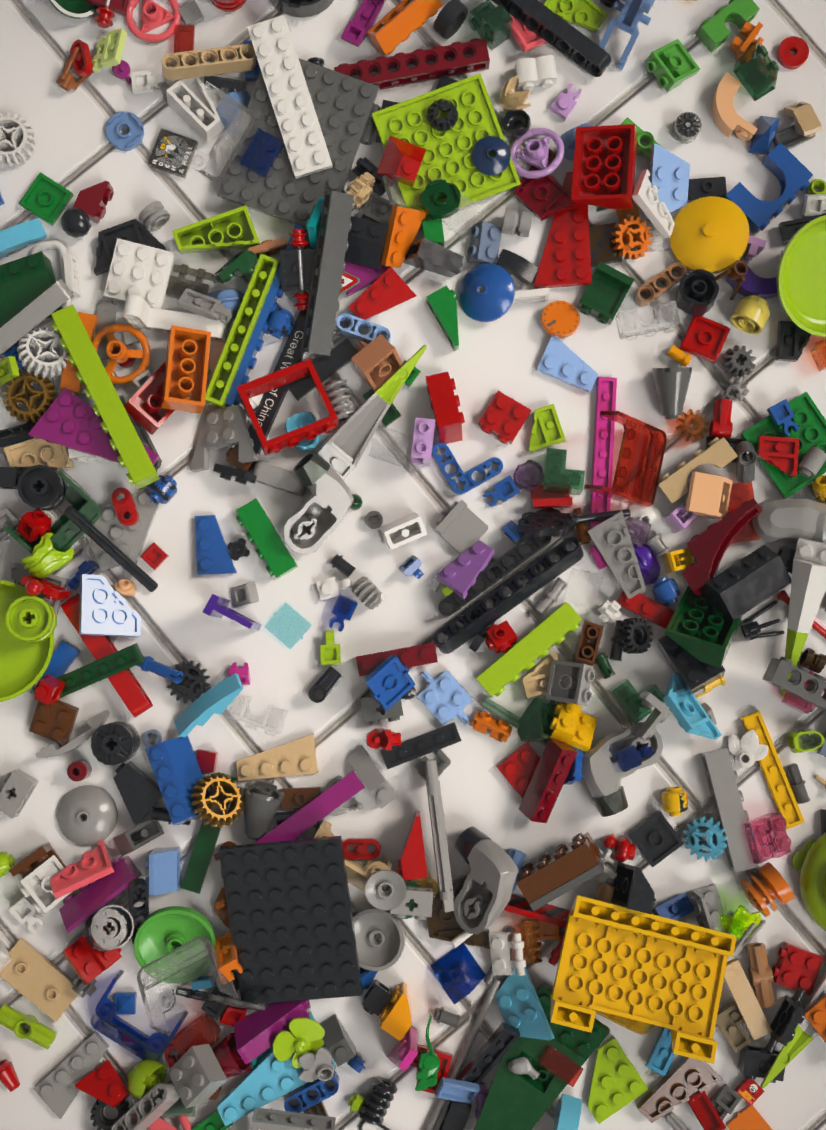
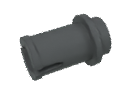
M441 1007L436 1008L433 1020H436L438 1024L441 1022L457 1028L460 1015L445 1011Z

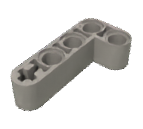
M157 1084L112 1126L111 1130H146L179 1099L180 1096L174 1084Z

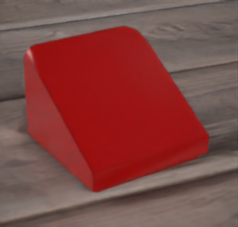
M198 749L197 761L201 771L215 772L218 752Z

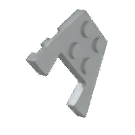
M234 405L205 412L190 471L209 470V450L238 444L239 462L258 461V456L253 449V439L250 438L248 433L249 426L242 406Z

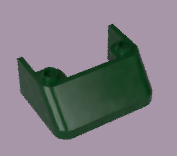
M59 467L57 469L58 475L70 485L65 491L66 500L93 525L101 516L100 506L71 476ZM64 514L50 528V532L54 534L50 538L53 548L61 552L69 550L84 534ZM7 520L4 522L3 529L32 554L34 547L39 544L40 539L30 543Z

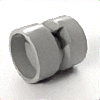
M506 208L502 233L512 235L516 232L518 236L529 237L533 212L522 210L518 213L517 209Z

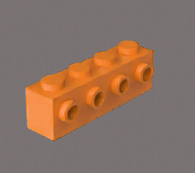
M403 0L366 33L377 52L384 55L390 54L398 44L406 41L414 30L421 28L429 17L436 15L438 9L443 5L440 0Z

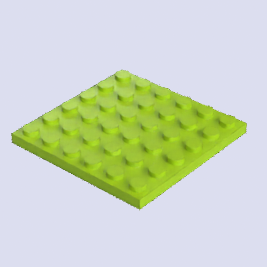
M481 73L371 114L384 151L390 136L426 149L414 186L411 187L396 181L407 208L425 211L422 206L421 196L425 187L434 180L443 179L447 183H453L458 187L461 195L459 209L521 185L512 158H510L508 167L502 173L495 176H487L480 173L473 164L472 151L480 139L487 136H495L506 143ZM442 98L448 101L451 100L458 111L457 123L447 131L434 129L427 119L429 106L435 100L437 101ZM439 108L440 114L438 115V117H443L444 119H447L446 114L448 113V111L443 112ZM490 151L489 156L495 157V152ZM438 196L437 201L444 202L446 198ZM426 213L423 221H425L427 218H431L429 214Z

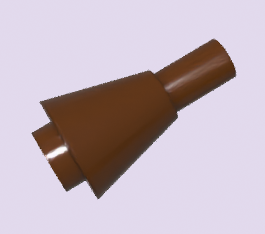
M581 508L573 509L574 514L582 515ZM586 522L578 523L574 527V538L578 539L580 545L588 544L592 539L587 532L589 528Z

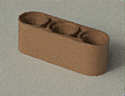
M675 262L644 283L634 295L635 303L640 307H645L679 284L682 277L686 274L685 266L682 263ZM671 271H677L680 277L673 276ZM657 281L662 282L663 285H664V288H659V287L656 285V282H657ZM640 293H646L649 299H643Z

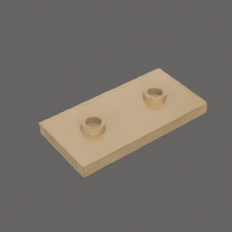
M21 938L9 952L12 961L0 972V977L53 1021L57 1022L78 996L72 989L75 984L68 975Z

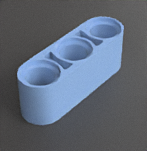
M346 313L341 314L337 318L338 331L344 336L358 341L365 340L369 344L379 334H385L388 337L387 340L391 343L390 331L384 326ZM343 321H348L351 323V325L348 328H342L340 326V324ZM363 327L369 329V332L365 335L359 333V330Z

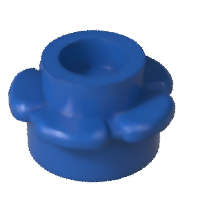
M357 1055L347 1063L358 1073H361L363 1068L366 1069L363 1066L365 1061Z

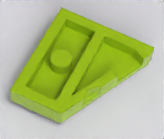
M554 404L535 409L529 453L565 442L566 439Z

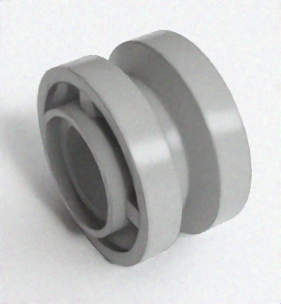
M160 201L147 205L139 214L140 221L145 223V227L149 232L158 230L170 218V214L164 209Z

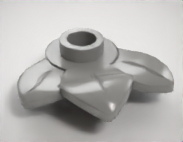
M320 1047L315 1054L309 1052L301 1055L299 1063L304 1070L300 1073L299 1079L305 1082H313L316 1079L321 1081L330 1080L335 1071L334 1064L331 1062V1053L326 1048Z

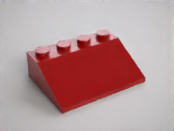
M635 124L576 127L571 202L609 209L633 208L632 195L634 192L637 151Z

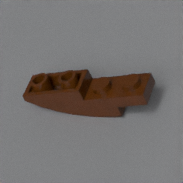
M584 621L571 662L590 666L594 665L604 626Z

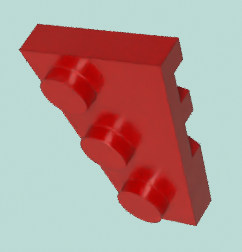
M390 267L348 308L356 317L366 320L417 295Z

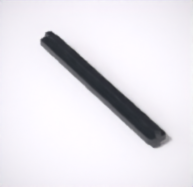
M67 507L64 511L66 517L148 591H155L158 584L74 507Z

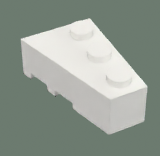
M199 77L179 80L166 90L167 103L206 143L221 133V119Z

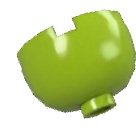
M147 1059L131 1067L127 1078L128 1091L132 1097L140 1101L151 1089L159 1084V1081L163 1084L166 1076V1066L159 1061Z

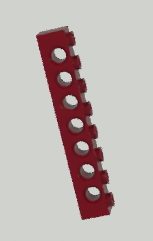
M474 38L468 42H454L448 46L437 45L432 49H417L406 54L401 52L390 57L380 56L374 60H360L354 64L343 63L338 65V67H334V71L350 77L358 75L359 80L378 86L379 90L440 79L441 75L450 77L489 69L490 58L486 39ZM464 54H471L472 57L467 58ZM451 57V58H453L454 60H452V61H447V60H445V58ZM433 61L434 64L429 65L426 62ZM410 64H413V65H415L416 67H415V68H408L407 66L410 65ZM395 68L397 71L390 72L389 69ZM373 71L378 73L375 76L370 75Z

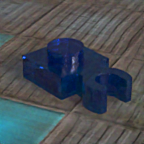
M84 561L78 567L79 571L76 573V576L66 585L72 590H76L80 586V576L82 574L92 575L99 566L94 561Z
M339 594L331 611L332 614H335V617L329 620V627L332 628L335 622H339L338 631L341 632L344 629V619L350 621L358 602Z

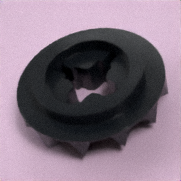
M443 98L435 100L427 111L429 124L438 131L450 130L458 120L457 107L451 100L448 101ZM439 108L443 112L448 111V113L446 114L447 119H444L443 117H438V115L440 114Z

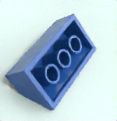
M188 735L186 737L166 740L145 749L172 824L181 825L199 817V813L193 814L196 807L190 805L195 800L190 798V796L195 793L192 789L197 785V781L203 779V774ZM208 788L205 793V799L209 797Z

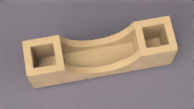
M716 437L708 443V449L702 451V449L691 455L693 459L690 462L686 463L684 460L675 467L676 472L672 475L668 472L659 479L661 483L658 486L671 504L688 493V476L695 467L701 464H711L718 468H723L738 457L724 437L720 440Z

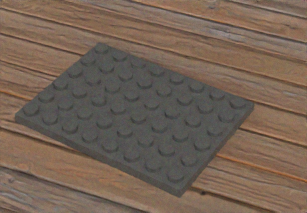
M298 58L333 167L295 179L260 70L217 196L305 227L306 221L312 215L313 205H316L319 197H324V191L343 193L379 87Z

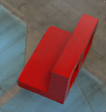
M569 484L531 485L530 487L531 509L567 508L573 505Z

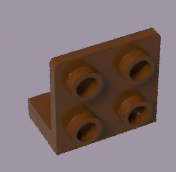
M48 842L9 871L13 877L20 873L24 879L53 855L64 868L66 866Z

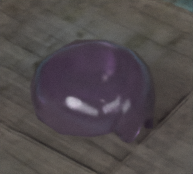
M527 460L524 464L518 465L513 474L514 483L523 491L530 492L540 487L544 478L542 466L532 460Z

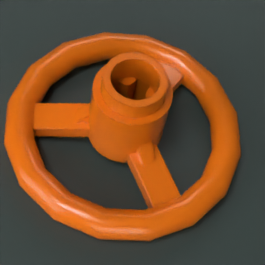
M116 323L104 327L94 336L92 344L96 352L104 337L109 342L106 346V353L111 359L105 370L112 384L124 385L133 382L132 380L146 371L150 364L151 349L148 339L139 329L129 324ZM123 331L134 335L141 343L143 350L128 349L123 342L116 339L113 332ZM128 358L142 359L138 369L132 374L123 377L112 376L117 364L126 362Z

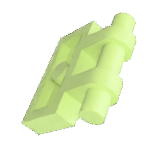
M123 28L108 32L106 38L100 37L96 43V55L92 59V70L94 72H100L102 67L106 69L120 64L127 36Z

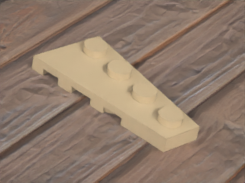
M314 733L236 761L238 781L317 774Z

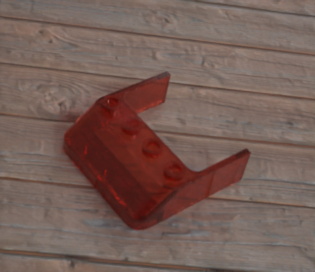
M600 411L601 416L623 425L624 432L612 489L603 485H585L584 489L616 501L638 506H651L655 500L666 448V433L620 411Z

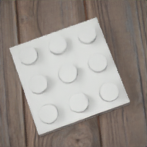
M117 238L104 296L124 302L126 295L139 296L147 302L149 307L163 309L176 254Z

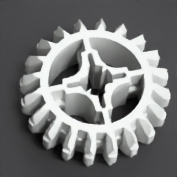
M8 112L6 117L0 113V164L5 165L7 163L11 167L13 162L16 165H20V160L26 162L25 157L27 155L32 157L30 150H36L33 144L37 143V139L34 137L36 133L32 129V125L24 117L20 118L16 113L12 116ZM6 135H8L11 138L13 144H11V142L8 141L9 139L6 137Z
M46 326L44 330L37 327L35 331L31 330L19 340L17 348L18 360L22 361V367H27L28 372L34 371L35 376L38 373L42 374L43 379L46 375H49L51 379L54 377V374L57 376L61 375L63 368L66 369L67 367L65 360H69L66 355L69 350H64L59 340L62 338L61 333L55 334L54 329L48 331ZM30 349L33 350L32 353H34L36 357H34L31 354Z

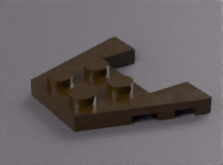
M468 874L452 881L453 902L463 888ZM439 888L434 890L432 917H427L429 937L451 942L464 930L456 921L454 911H443ZM485 929L477 935H471L463 943L490 949L489 929Z

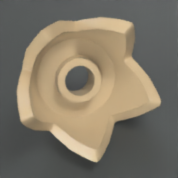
M517 75L506 80L500 92L501 97H499V101L506 110L517 111L531 106L530 103L524 104L531 91L515 90L518 81Z

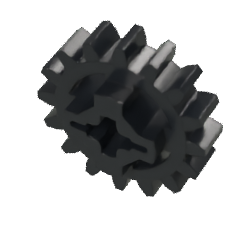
M191 660L189 665L186 661H182V666L179 664L175 665L178 671L183 672L182 681L179 684L171 681L167 688L173 689L170 695L176 694L177 701L183 698V703H188L189 699L193 703L196 697L199 698L202 693L204 694L207 691L205 687L211 686L210 683L206 682L211 677L205 676L204 673H206L207 668L201 670V663L194 666V661ZM190 669L197 671L200 676L192 674ZM188 678L192 680L197 679V681L191 683L190 686L185 684L181 685V683L187 681ZM202 682L199 691L196 693L197 685ZM178 688L184 689L187 695L181 693Z

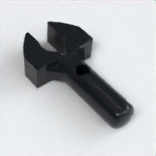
M495 622L478 633L469 649L474 652L478 650L486 637L487 629L494 625Z

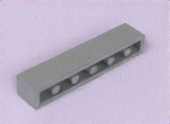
M726 748L700 753L717 821L720 822L719 828H725L722 834L728 836V839L723 842L727 844L725 852L730 870L737 873L757 868L759 855L757 850L753 848L752 841H754V835L747 825L749 816L747 811L743 809V794L741 790H738V774L736 771H733V755Z

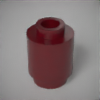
M86 760L72 762L67 768L68 777L76 782L88 778L92 772V767Z

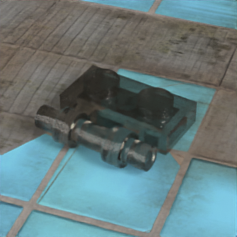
M174 264L173 272L179 273L178 277L170 275L166 290L168 297L179 299L186 288L204 295L208 294L209 285L202 282L204 279L211 281L212 273L206 272L205 269L201 268L198 270L189 268L185 264ZM186 276H193L196 279L195 281L187 280Z

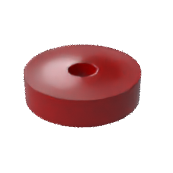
M788 37L781 42L777 49V60L784 68L797 69L807 60L809 47L799 37Z

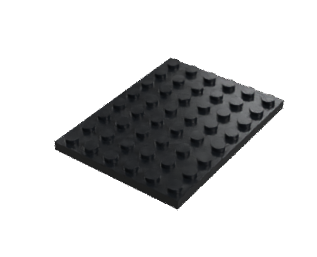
M342 836L220 847L219 856L232 942L236 947L238 962L243 970L242 973H239L237 970L241 1000L262 1004L362 996L363 989Z

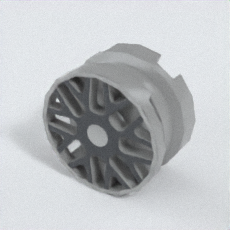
M684 112L677 117L672 126V135L675 140L688 144L696 139L702 126L698 115L693 112Z

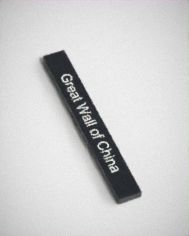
M300 310L273 372L300 363L304 351H301L307 310ZM290 383L265 392L257 407L255 415L266 439ZM250 423L248 433L250 438L253 439L254 452L260 455L262 448Z

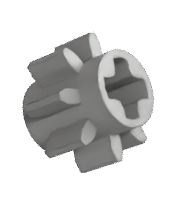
M732 376L724 385L727 388L724 394L731 401L733 399L741 401L749 393V390L746 389L749 383L742 379V376L736 379Z

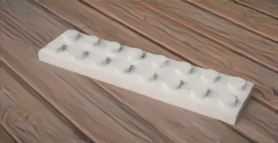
M285 15L247 26L295 179L332 168L333 165Z

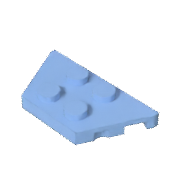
M652 144L649 181L652 186L656 185L658 199L660 202L665 203L669 213L687 205L690 164L660 145Z

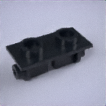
M366 157L364 159L359 158L356 162L357 166L352 171L358 177L365 172L370 173L376 180L372 188L380 196L394 183L390 178L377 174L378 168Z

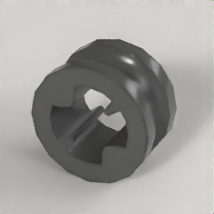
M371 511L366 515L365 521L369 528L377 529L382 525L383 517L379 512ZM377 515L380 522L371 525L369 517Z

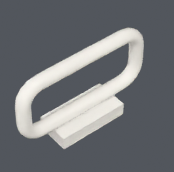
M58 240L37 243L32 248L30 255L41 250L57 248L59 251L61 280L72 291L73 297L82 296L79 259L73 254L67 253L64 244ZM71 298L63 304V308L71 305Z

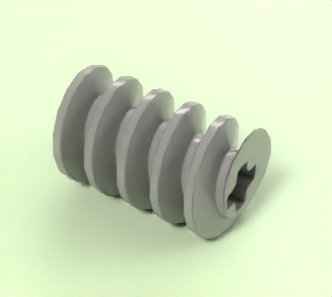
M341 379L323 384L326 386L324 388L326 393H329L327 396L338 417V422L345 421L355 411L348 409L353 405V402L346 401L351 398V395H345L349 387H343L347 380Z

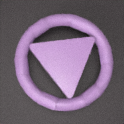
M533 128L528 130L524 136L516 138L510 147V154L517 174L524 178L536 179L547 176L557 169L564 156V143L560 136L547 128ZM532 136H545L540 140H530L525 148L517 152L520 145L527 138ZM551 138L557 147V155L548 166ZM516 157L541 170H524L520 167Z

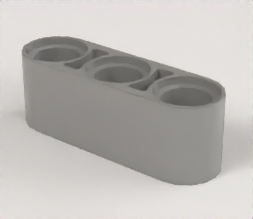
M259 460L255 461L251 474L257 476L256 482L294 495L304 496L307 487H304L295 472Z

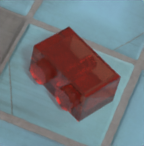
M205 1012L177 1033L172 1042L183 1056L191 1046L203 1044L212 1046L220 1039L218 1036L222 1029L214 1018Z

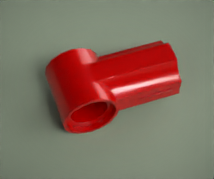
M729 399L714 400L713 420H711L709 426V437L731 438L733 423L731 422L732 401Z

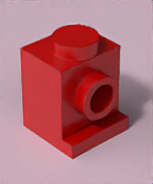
M47 674L45 679L37 683L34 699L46 705L58 701L66 682Z

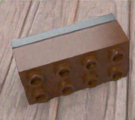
M588 832L584 835L579 833L572 838V842L568 844L562 843L555 848L553 853H545L534 864L529 862L521 868L522 871L519 873L516 884L528 903H530L529 905L533 911L602 873L604 871L605 858Z

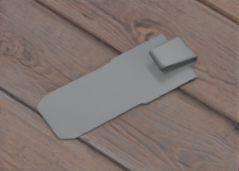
M103 300L102 304H97L98 323L96 334L104 327L115 324L116 304H113V300ZM106 337L101 340L97 347V354L100 359H111L106 353V346L109 343Z

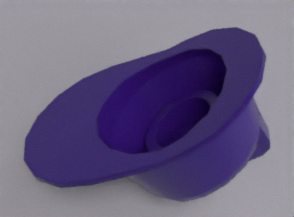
M632 541L645 585L653 584L660 575L659 562L645 543Z

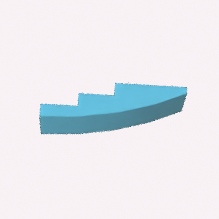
M37 218L1 230L0 258L7 257L9 252L27 248L29 243L46 239L47 234L40 219Z
M234 673L206 691L177 717L174 723L180 737H186L196 725L204 726L214 713L221 715L244 689L237 673Z

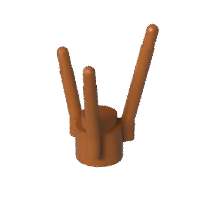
M78 47L74 49L72 55H69L62 73L56 80V83L68 92L71 88L76 90L90 76L81 77L75 82L76 77L69 72L79 51Z

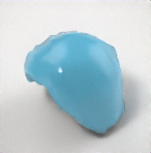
M311 412L295 413L286 420L285 432L288 433L314 423L316 418ZM321 434L315 439H306L299 442L294 448L301 452H307L316 448L321 441Z

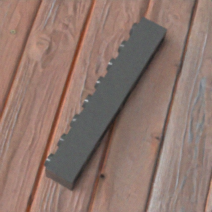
M324 191L301 351L330 356L334 346L332 340L333 332L337 326L335 320L336 312H338L340 306L338 301L339 292H341L343 286L341 281L342 272H344L346 266L344 261L345 252H347L349 246L347 241L348 232L351 230V212L355 206L354 195Z

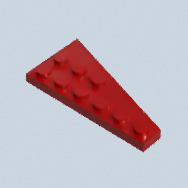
M573 171L566 172L563 187L568 192L572 190ZM577 203L554 215L533 286L534 289L592 285L587 204Z

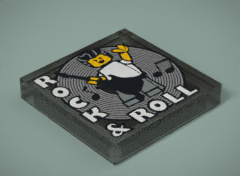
M161 128L148 165L185 179L198 146V141Z

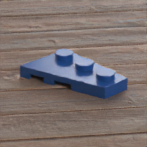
M195 516L197 575L237 573L216 516Z

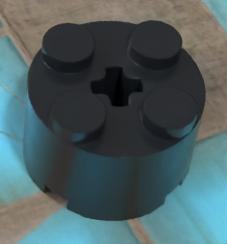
M696 269L690 273L687 272L682 277L676 292V306L689 315L701 317L712 308L719 292V284H717L715 276L703 269Z

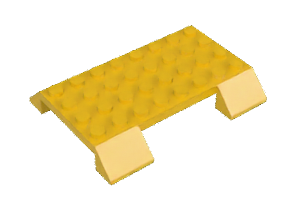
M577 895L567 919L551 995L550 1022L592 1033L596 1014L595 1010L649 1023L671 1029L673 1054L714 1064L718 1042L713 1040L727 959L728 956L733 957L737 936Z

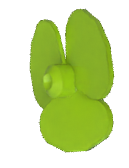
M309 1018L292 1019L289 1023V1029L292 1034L284 1030L276 1035L272 1044L273 1054L277 1060L286 1061L294 1053L291 1061L294 1068H301L299 1063L301 1055L309 1052L315 1054L318 1048H324V1041L322 1039L325 1035L324 1028L317 1021Z

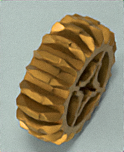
M23 371V376L19 374L20 376L16 380H11V385L5 384V387L9 390L3 392V395L7 396V398L3 399V402L8 404L5 408L7 411H11L10 415L16 417V420H24L25 423H29L31 420L33 423H37V417L40 419L55 401L56 398H53V396L57 395V392L52 390L55 385L49 383L50 379L48 377L43 379L42 374L38 373L35 376L34 371H31L30 374L27 371ZM31 383H39L44 391L34 390ZM23 387V390L17 394L20 388ZM43 400L42 404L37 408L38 403ZM17 403H25L26 407L29 408V412L21 411Z
M212 773L210 776H204L203 779L197 781V785L192 789L195 793L191 794L190 798L195 801L190 806L196 807L193 814L199 813L198 820L205 819L204 825L211 823V828H215L217 825L219 828L231 825L233 821L239 818L238 815L243 811L240 807H243L245 803L240 799L244 798V795L239 793L242 787L237 788L235 786L237 781L231 782V776L225 778L224 773L219 775ZM210 786L209 797L205 799L206 790ZM230 802L229 811L225 815L226 803Z

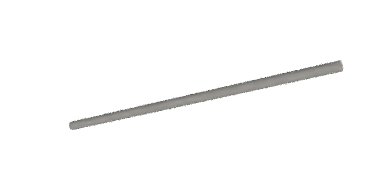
M494 978L450 1073V1079L456 1080L502 982L497 978ZM439 1098L425 1130H434L447 1102L446 1099Z

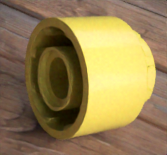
M750 295L739 301L730 320L736 328L745 333L760 334L770 316L769 305L763 298Z

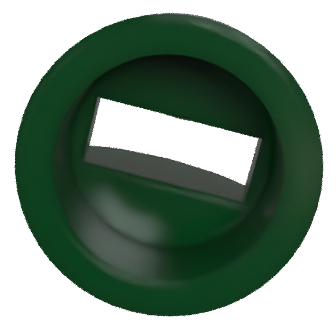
M352 494L353 499L359 500V503H352L350 509L358 510L362 506V498L357 494Z

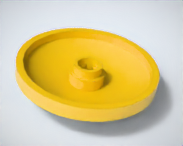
M714 196L703 197L690 202L679 211L674 218L675 225L670 236L673 255L686 269L692 272L696 269H703L716 274L730 268L745 253L749 242V224L744 212L732 201Z

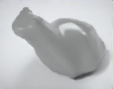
M520 1057L508 1062V1069L515 1074H527L533 1080L537 1079L540 1075L526 1057Z

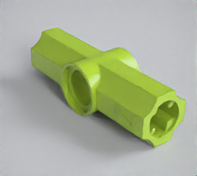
M4 1004L0 1009L1 1025L14 1031L18 1038H27L47 1050L50 1048L57 1036V1031L38 1022L35 1016L25 1015L7 1004ZM23 1023H27L30 1027V1030H25L23 1028Z

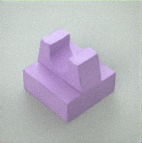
M749 235L744 259L752 260L756 253L760 254L765 248L767 241Z

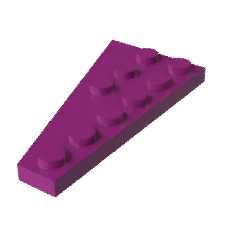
M66 388L63 389L28 433L29 436L43 439L69 449L120 463L117 458L120 456L118 449L114 451L109 442V439H112L110 433H105L100 424L103 422L101 415L97 417L90 405ZM143 444L154 466L160 456Z

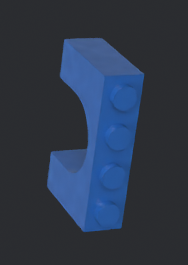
M781 142L762 161V164L780 183L781 192L779 198L772 201L759 200L740 182L724 197L735 203L744 212L748 220L749 230L753 234L759 229L763 231L770 224L768 220L772 216L776 218L784 210L782 206L785 203L789 205L797 197L795 193L798 190L803 192L811 184L809 179L813 174Z

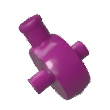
M121 60L119 65L112 66V72L115 77L125 79L127 84L132 82L129 76L130 66L126 61Z

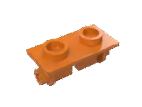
M476 710L475 716L470 723L474 730L486 734L487 730L490 729L489 737L499 742H506L512 731V726L507 722L497 720L485 711Z

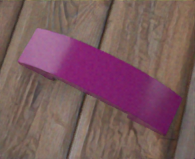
M363 0L352 22L349 21L341 39L359 47L367 37L366 32L375 24L386 0Z

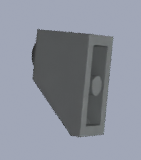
M150 818L114 837L113 840L121 856H124L163 835L164 831L158 820H151Z
M336 1014L320 1023L325 1031L323 1039L326 1047L338 1067L356 1056V1047Z

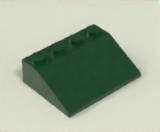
M42 251L0 265V328L56 283L51 261ZM63 305L60 306V307H59L57 310H55L54 312H57V311L63 309Z
M687 586L665 630V634L699 661L721 668L741 623L742 616L732 622L704 599L705 593L698 597L691 587Z

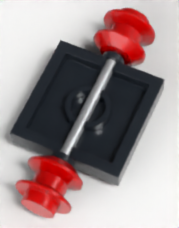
M292 229V233L288 234L293 238V241L289 242V244L295 247V249L279 250L282 291L298 290L299 293L293 295V298L297 299V303L293 305L297 307V310H307L309 293L306 290H310L316 248L303 249V246L309 243L304 238L308 234L304 233V229Z

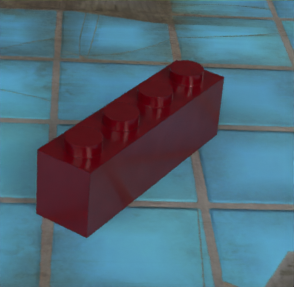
M434 642L356 657L359 676L369 675L392 654L396 655L402 665H405L407 668L438 662Z
M548 739L518 808L533 822L547 823L578 753L570 745L556 739Z

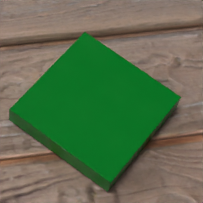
M40 172L19 202V205L53 226L74 194Z

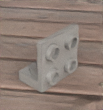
M643 691L639 698L642 700L641 704L649 711H652V713L635 733V736L643 741L646 738L650 739L656 732L654 728L659 722L663 723L669 715L667 712L670 709L653 694Z
M715 883L692 890L693 896L690 898L694 909L697 908L699 916H696L700 927L714 930V927L728 924Z

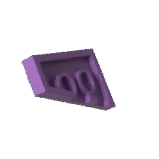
M479 540L437 573V579L465 599L468 589L475 584L476 577L485 569L493 557V549Z

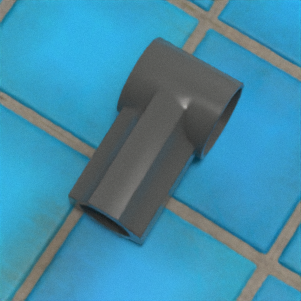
M742 441L738 443L735 449L738 455L736 480L742 483H750L754 480L757 455L751 442Z

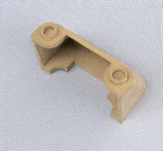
M323 819L313 838L333 837L334 834L331 832L332 824ZM383 855L379 860L369 859L365 867H363L354 860L345 858L348 883L365 892L366 882L369 877L380 870H391L392 860Z

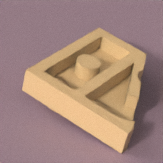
M556 652L549 655L522 679L526 699L546 694L552 660H558Z

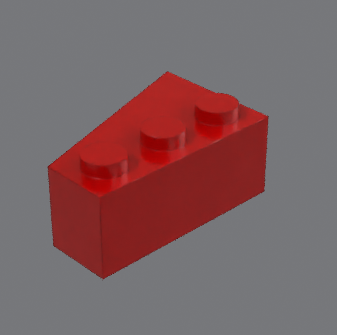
M449 372L425 376L431 409L435 418V426L439 434V443L449 444L462 441V424L465 423L463 412L458 410L460 406L459 396L454 395L453 390H456L454 378L450 379Z

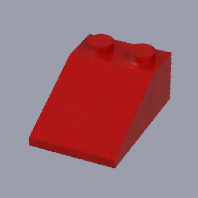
M165 362L124 405L126 412L151 435L175 411L161 408Z
M420 811L415 812L401 852V859L397 860L398 874L403 875L404 881L428 878Z

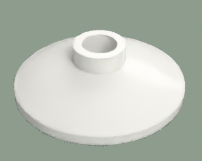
M642 501L628 508L630 509V517L624 518L630 536L638 540H649L661 531L663 516L657 506L650 502ZM642 517H647V524L642 522Z

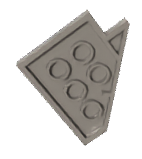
M148 487L132 494L139 513V520L135 525L125 526L121 524L113 503L101 508V516L93 524L135 564L138 562L160 505L159 503H154L149 498ZM129 512L125 514V519H129L131 517V514ZM86 535L102 572L120 565ZM122 567L126 578L131 579L132 575Z

